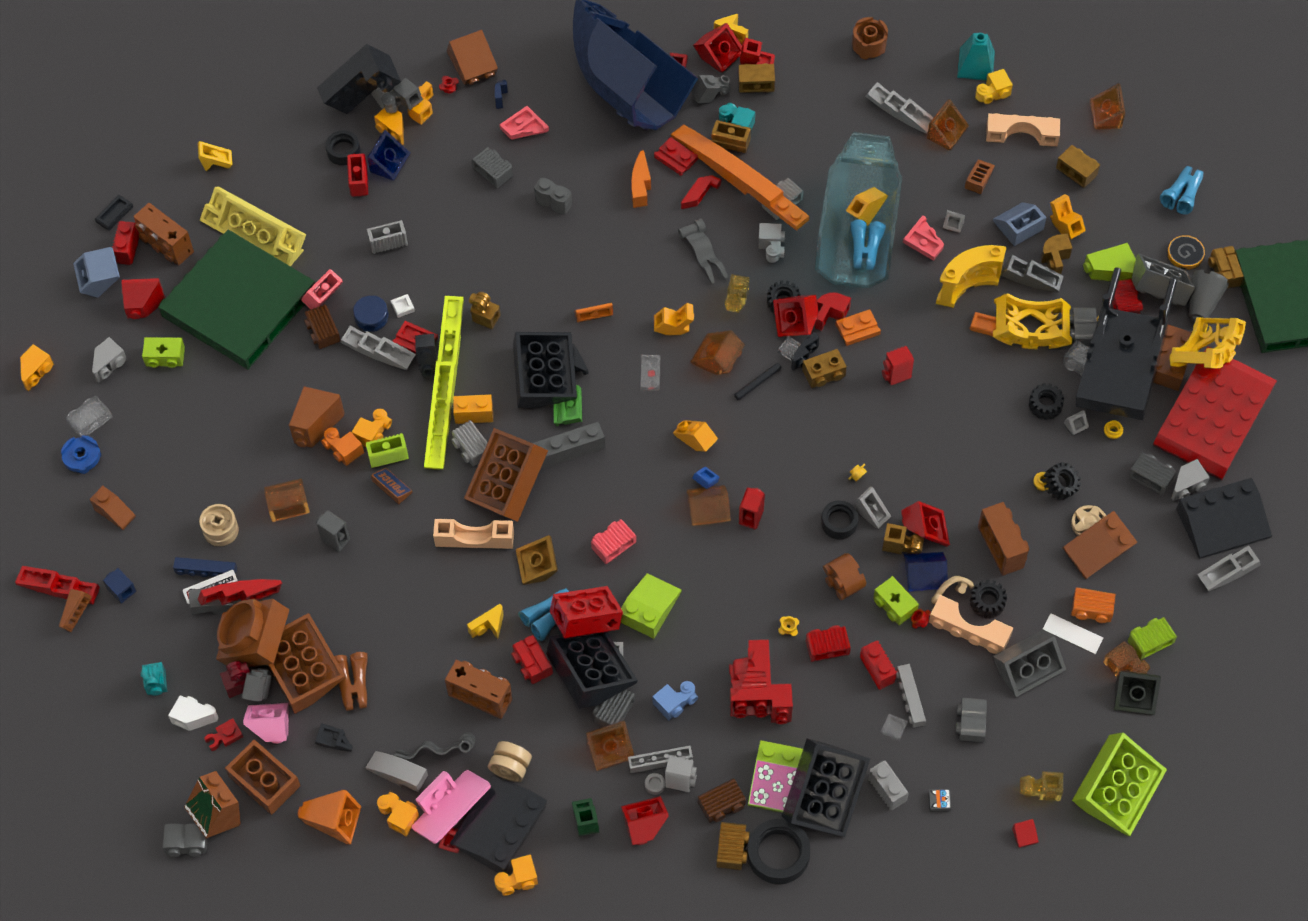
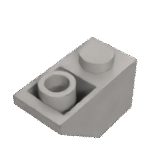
M110 337L94 350L92 372L98 383L106 379L111 372L121 367L127 360L124 350Z
M1198 459L1180 467L1171 497L1172 501L1188 497L1195 491L1201 492L1207 487L1210 477Z

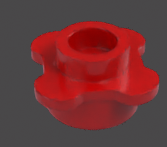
M443 76L439 89L445 93L455 92L456 84L459 83L458 78Z
M916 610L911 616L912 627L914 629L926 627L931 611Z

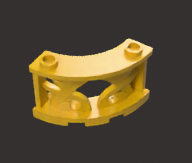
M997 245L979 246L956 256L946 266L940 277V282L943 283V286L938 294L936 304L954 308L955 303L966 292V289L982 285L998 286L1006 247Z
M1004 294L994 299L996 304V330H993V337L1011 346L1013 343L1020 344L1025 349H1038V346H1049V349L1072 344V337L1070 336L1071 305L1062 298L1052 301L1034 302L1022 300L1010 294ZM1062 312V318L1054 321L1057 319L1058 314ZM1032 315L1044 325L1040 326L1035 333H1031L1019 321ZM1062 324L1061 330L1058 328V325Z
M1196 317L1192 334L1187 342L1181 347L1172 348V353L1169 357L1170 366L1181 367L1190 363L1204 364L1205 368L1223 367L1225 362L1229 363L1235 356L1236 352L1234 349L1236 345L1241 344L1246 322L1238 318ZM1208 324H1216V331L1214 333L1211 326H1209L1207 331ZM1215 341V348H1206V352H1199L1200 349Z

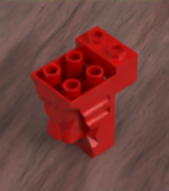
M748 640V657L735 659L733 664L729 665L731 678L730 716H735L736 718H745L747 716L763 718L771 715V723L782 725L791 722L793 709L792 684H771L769 640Z

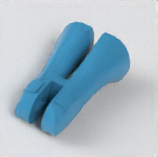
M1186 166L1174 184L1161 193L1160 201L1162 205L1173 210L1177 203L1176 210L1178 213L1189 214L1194 208L1195 195L1203 179L1204 172L1197 169L1192 176L1193 168ZM1186 188L1184 194H1183L1182 197L1179 199V197H1180V195H1181L1183 189Z
M860 219L854 220L850 223L854 244V268L861 269L862 258H866V270H873L878 246L884 235L886 225L879 221L870 223L868 245L865 247L867 222Z
M567 588L559 590L555 594L569 591L567 590ZM553 595L543 602L525 608L518 613L523 624L527 627L531 626L532 633L541 642L546 639L551 629L556 625L550 614Z

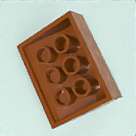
M494 428L464 499L518 522L548 450Z
M309 613L285 625L274 664H267L294 714L313 705L344 680L346 676Z

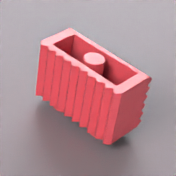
M329 269L306 292L301 300L311 310L313 308L316 309L323 305L343 281L335 272Z
M620 519L618 522H612L603 533H597L592 538L591 548L605 564H608L636 543V535Z

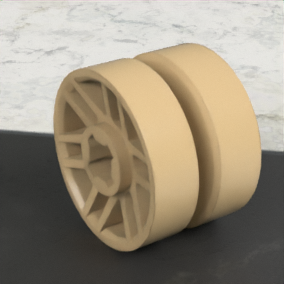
M214 504L207 507L200 516L199 522L207 542L211 545L226 546L236 539L239 527L234 512L230 507L223 504Z
M501 741L498 742L495 748L494 755L488 764V769L503 779L521 782L526 773L525 768L529 766L532 755L516 744Z

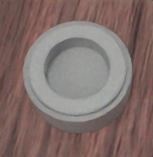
M658 773L648 775L645 779L646 791L652 795L662 793L665 789V779Z

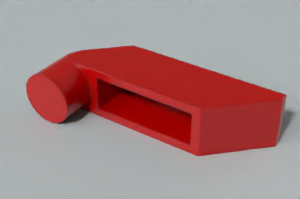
M713 175L698 178L682 200L681 209L698 206L711 186L716 189L720 187L722 179Z

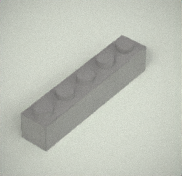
M910 664L897 666L896 678H899L900 681L898 683L899 689L902 690V699L906 702L905 710L909 713V723L912 724L913 728L925 726L926 718Z
M691 746L628 757L630 773L667 767L670 755L677 758L681 757V759L684 757L685 760L687 758L693 760Z

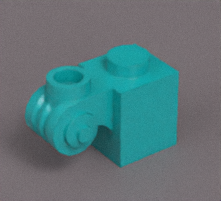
M727 103V105L719 108V120L727 123L732 121L731 124L749 127L752 130L755 123V111L749 108H737L733 103Z
M163 663L142 665L140 674L143 677L144 689L147 695L157 696L163 692H168L166 670Z

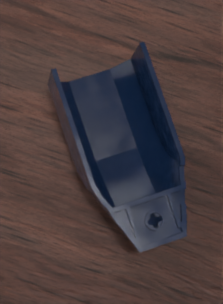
M576 0L573 14L574 48L581 71L594 91L614 107L619 116L627 118L628 123L634 127L640 126L645 130H648V128L657 130L676 118L698 78L642 32L637 30L635 33L628 28L630 24L617 19V15L601 4L589 0Z

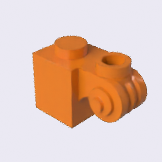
M334 427L328 428L325 431L324 439L321 440V443L327 450L332 449L334 452L333 456L338 462L342 461L347 466L364 454L362 443L351 432L340 438L338 430Z

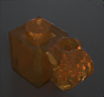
M1125 641L1107 653L1104 659V664L1116 677L1120 671L1129 670L1135 673L1147 674V671L1150 670L1149 664L1145 660H1140L1137 657L1136 650Z

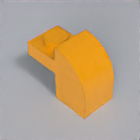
M427 81L418 87L423 100L411 110L407 109L408 115L420 125L433 114L432 105L428 101L433 96L432 84Z
M1064 194L1050 202L1053 212L1050 218L1061 234L1067 233L1069 239H1073L1086 231L1082 215L1073 212L1068 195Z
M686 303L677 311L663 307L654 315V331L664 335H682L689 332V324L694 321L693 305Z

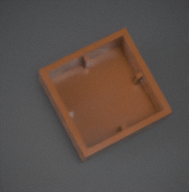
M249 599L234 604L227 612H223L217 630L219 651L216 660L226 666L235 661L246 662L248 667L274 664L290 609L274 599L263 601Z

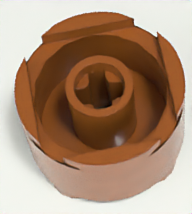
M865 17L857 21L853 28L852 48L860 55V58L866 60L885 53L888 38L886 24L880 19L879 21L873 20V17Z
M848 553L837 557L823 566V570L827 575L825 578L827 585L830 588L834 587L836 595L841 601L866 587L864 574H859L858 568L860 567L858 563Z

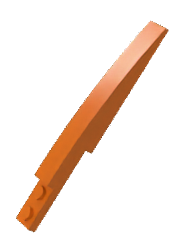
M684 124L671 134L673 139L698 155L701 161L743 194L749 193L796 231L809 221V215L783 196V191L710 139Z

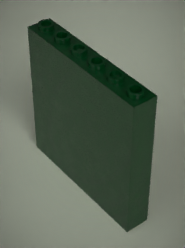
M228 229L219 237L214 246L207 250L205 256L196 262L195 267L185 274L183 280L172 289L167 298L160 302L158 308L163 318L249 370L304 307L305 304L301 299L315 284V281Z
M1295 240L1267 246L1259 245L1252 248L1243 247L1235 250L1244 276L1240 287L1261 353L1308 347V240Z

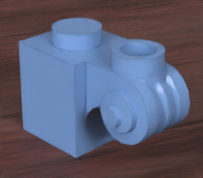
M684 681L680 685V692L676 693L667 684L653 695L652 699L653 705L669 721L673 717H678L683 712L685 705L694 704L698 696L695 693L694 684L690 681Z

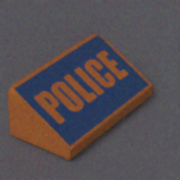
M387 468L371 475L372 482L398 504L413 492Z

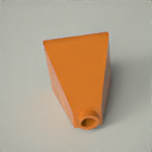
M341 790L303 802V805L298 809V818L305 824L345 844L351 845L362 806L347 790Z

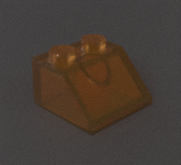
M732 330L707 333L690 362L715 375L728 374L733 369L736 359L741 355L745 344Z
M302 478L264 487L272 522L310 513Z

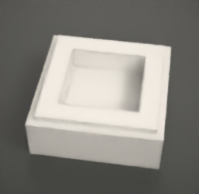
M408 294L390 300L397 318L415 312Z

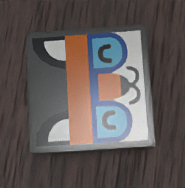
M929 789L930 811L951 810L950 789Z

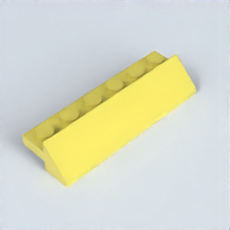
M220 187L214 188L210 202L205 204L199 221L223 234L229 229L291 267L304 251L302 245L306 234Z

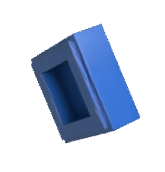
M703 467L694 473L692 479L708 489L716 484L720 477L707 467Z

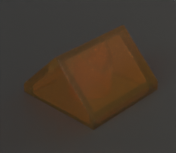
M1117 83L1090 99L1095 129L1122 128L1125 107L1121 84Z
M950 99L944 103L929 123L927 139L947 150L953 148L969 127V124Z
M725 485L713 486L708 489L697 488L687 490L692 526L731 521L729 497Z
M625 720L586 733L587 746L596 771L628 761V757L634 756Z

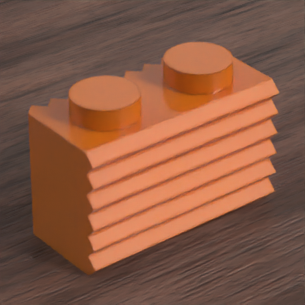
M1076 587L1071 615L1076 616L1080 620L1088 618L1095 619L1099 623L1111 622L1116 594Z

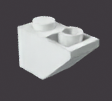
M181 695L168 715L172 724L188 731L214 723L219 718L213 706L209 704L202 705L193 697L187 696L186 698Z

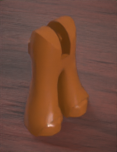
M356 652L350 655L354 685L350 682L347 656H334L346 676L339 683L346 711L354 710L351 695L356 694L359 709L367 708L366 668L368 654Z

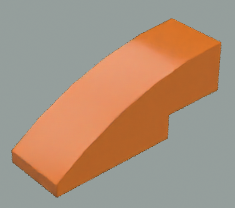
M644 150L640 151L632 173L633 208L648 206L646 191L651 190V178Z

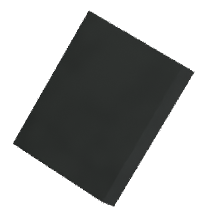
M1120 671L1116 680L1114 709L1155 715L1161 676Z

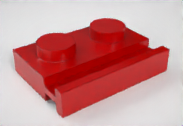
M670 137L654 153V158L682 176L698 160V155Z
M404 321L396 334V338L392 341L416 354L415 335L434 334L436 343L438 334Z

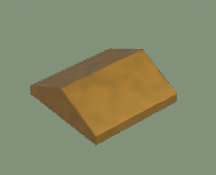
M550 535L516 549L522 584L546 581L558 571Z

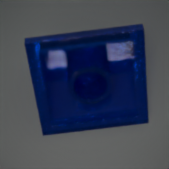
M384 130L367 157L369 170L371 173L393 181L409 157L410 152L388 131Z
M943 552L904 554L908 591L939 589L948 580L947 559Z

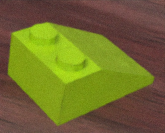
M647 573L621 607L623 611L621 623L654 639L682 590Z

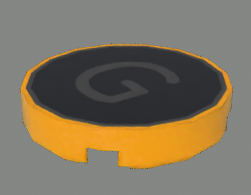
M1179 236L1170 242L1167 255L1170 262L1176 267L1193 269L1202 263L1205 250L1202 243L1196 238Z

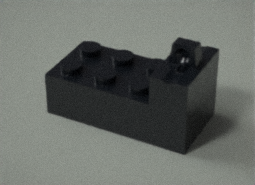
M366 44L320 84L317 89L324 104L348 114L377 88H380L384 93L390 92L401 82V79L390 55Z

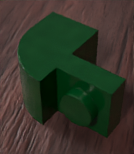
M592 798L572 802L578 836L599 833L598 819Z

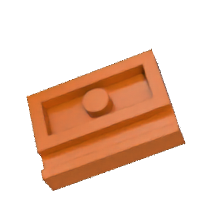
M870 309L836 321V327L846 346L881 334V330L878 328Z

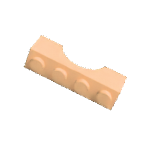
M998 113L988 114L986 141L1004 143L1011 134L1023 132L1035 137L1039 145L1058 147L1060 119L1053 117L1003 115Z
M435 519L433 538L435 547L513 549L514 526L513 521L493 520L486 526L470 527L462 525L454 519Z
M942 595L939 596L929 619V623L935 628L947 630L953 636L962 637L973 645H980L993 654H998L1005 649L1013 631V627L997 620L985 626H974L967 623L959 613L958 603Z

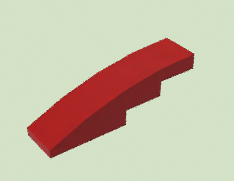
M27 566L21 567L15 581L16 585L63 599L68 598L71 589L83 591L92 596L88 604H94L100 589L98 584L83 582L77 577L59 575L57 571Z
M257 579L220 584L201 590L198 601L202 606L219 599L223 606L239 599L241 601L249 599L260 600L278 593L282 582L281 580Z

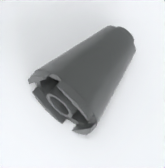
M1204 270L1193 272L1192 282L1195 289L1190 296L1189 317L1192 322L1195 323L1196 317H1210L1228 288L1227 278L1213 271H1210V274L1204 273Z

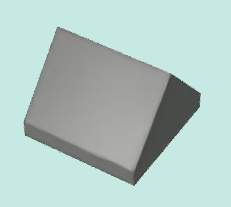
M947 210L943 228L960 233L965 221V215Z
M1084 410L1068 417L1064 422L1072 435L1089 428Z

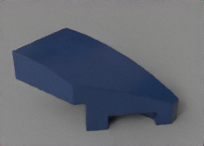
M500 80L495 84L496 109L503 108L502 94L508 93L506 80Z

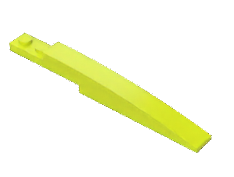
M445 296L424 462V468L427 469L444 468L460 350L464 297Z

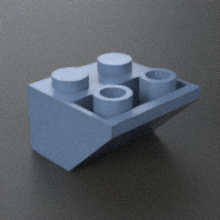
M1022 202L993 218V222L1013 246H1016L1044 230L1046 216L1036 205Z
M111 247L83 253L73 263L79 291L86 295L98 298L120 278L114 251Z

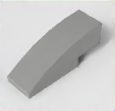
M1248 545L1234 555L1229 554L1197 575L1207 590L1211 591L1240 578L1261 566Z
M375 751L365 768L399 786L404 785L416 792H419L428 776L427 769L402 758Z

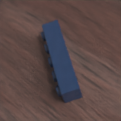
M175 557L173 569L178 575L188 574L190 576L215 577L230 570H234L236 575L237 565L235 562Z

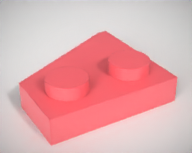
M526 106L502 122L500 129L512 140L546 133L549 131V126Z
M922 215L905 236L903 243L934 261L943 250L944 243L937 237L933 227L931 228L926 222L927 218Z

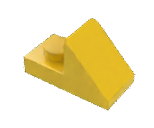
M738 14L715 20L714 29L724 23H728L740 44H743L744 39L748 38L749 29L738 26Z
M201 141L198 142V158L205 171L213 164L228 169L232 166L231 150Z
M502 605L495 606L467 624L468 633L472 638L477 635H483L489 628L495 637L499 638L504 616Z

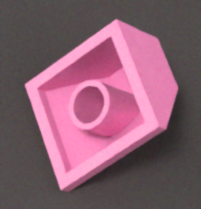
M288 703L248 705L243 724L265 742L282 743L287 740L289 705Z

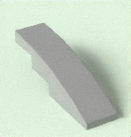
M878 82L865 96L893 117L921 132L927 133L937 121L910 98L906 101L894 90L890 93Z
M351 325L341 339L342 344L357 352L404 370L408 369L416 356L415 353L385 337L381 339L368 331L363 333Z

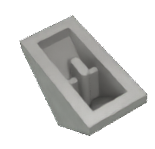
M872 486L857 499L856 510L858 514L875 528L879 529L891 517Z

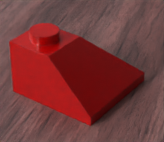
M724 23L703 35L693 47L703 61L722 73L740 57L742 45L728 23Z
M159 278L122 280L123 303L127 318H146L158 308L163 299H166Z
M803 295L773 300L778 337L811 334L818 316L816 295Z
M920 501L901 510L902 523L904 527H907L906 529L944 546L950 545L943 510Z
M661 796L621 806L632 845H643L653 840L669 817Z

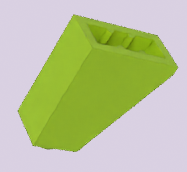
M1128 243L1087 254L1083 267L1092 280L1111 281L1113 270L1116 267L1121 269L1119 280L1132 279L1136 258Z

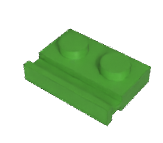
M576 385L577 399L553 404L554 424L556 426H559V424L566 425L582 422V391L579 385Z

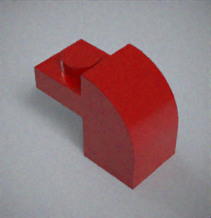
M745 38L741 48L740 64H774L775 55L761 51L762 42Z
M834 292L822 295L817 300L818 316L815 329L822 331L829 317L836 320L845 318L850 309L851 298Z

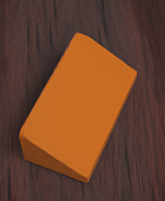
M607 303L574 310L577 322L613 315V304Z

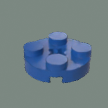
M85 435L76 439L75 437L70 438L61 449L64 465L69 470L85 474L95 467L101 457L97 442ZM85 451V452H84V454H85L84 456L78 457V455H77L78 452L81 453V452Z

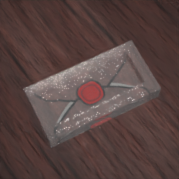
M642 355L641 390L660 391V355Z

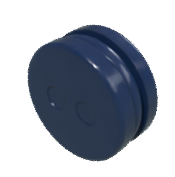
M373 295L365 296L354 305L353 315L355 323L360 329L374 332L382 329L387 324L389 319L387 305L380 297Z

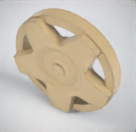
M1082 506L1073 514L1071 520L1072 529L1079 536L1081 532L1093 526L1104 518L1106 514L1097 506ZM1076 517L1079 519L1077 524H1075Z

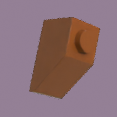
M104 486L90 498L94 510L122 530L136 517L117 495Z

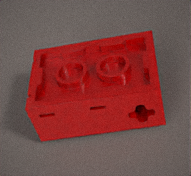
M608 586L553 594L550 614L564 638L619 630L623 614L621 607Z

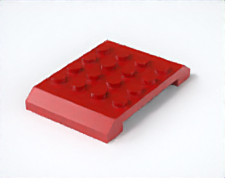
M1232 359L1229 363L1225 362L1221 368H1205L1204 364H1197L1157 434L1153 445L1187 463L1198 459L1206 473L1223 480L1277 380L1235 359Z

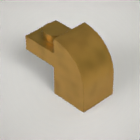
M1067 233L1050 237L1044 244L1041 256V263H1047L1049 269L1059 274H1062L1063 270L1062 260L1069 259L1072 252V245Z

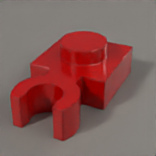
M232 718L216 727V734H208L204 737L206 743L211 740L215 741L209 746L211 751H215L221 743H224L225 747L243 738V734Z

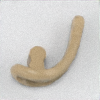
M951 577L939 587L931 602L936 604L939 596L956 582H958V585L955 587V590L961 594L966 592L967 586L973 589L974 584L965 577Z

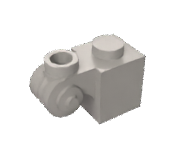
M759 223L758 249H766V260L770 263H775L780 257L784 258V247H781V242L785 240V231H781V224Z

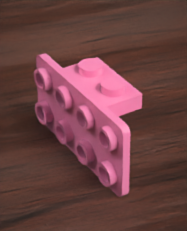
M469 770L464 771L455 781L447 772L443 771L415 799L424 813L412 825L413 831L433 844L438 843L491 788V784Z

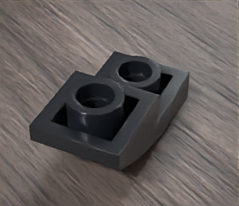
M815 332L806 338L794 353L791 366L793 371L802 368L803 361L809 359V353H813L818 349L819 336Z

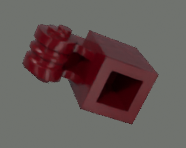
M231 662L226 666L227 671L220 673L229 698L242 694L246 673L250 672L246 662Z

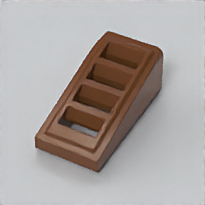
M978 159L965 182V189L982 194L995 165Z
M71 589L59 627L72 632L92 596L83 591Z

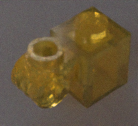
M731 274L727 290V300H725L727 311L731 310L732 312L739 313L746 304L749 292V277Z
M1042 771L1040 779L1037 780L1030 775L1021 777L1020 794L1028 797L1039 796V800L1060 801L1063 794V773Z

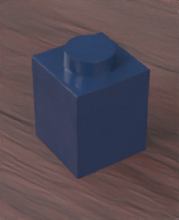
M119 568L108 573L103 580L106 589L121 604L137 592L134 584Z

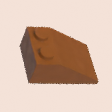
M1113 511L1062 548L1083 577L1087 579L1131 549L1137 541L1115 511Z

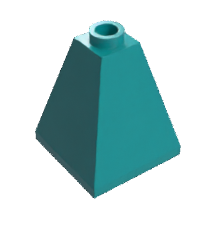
M973 33L960 47L957 78L987 80V75L993 72L995 50L988 34Z

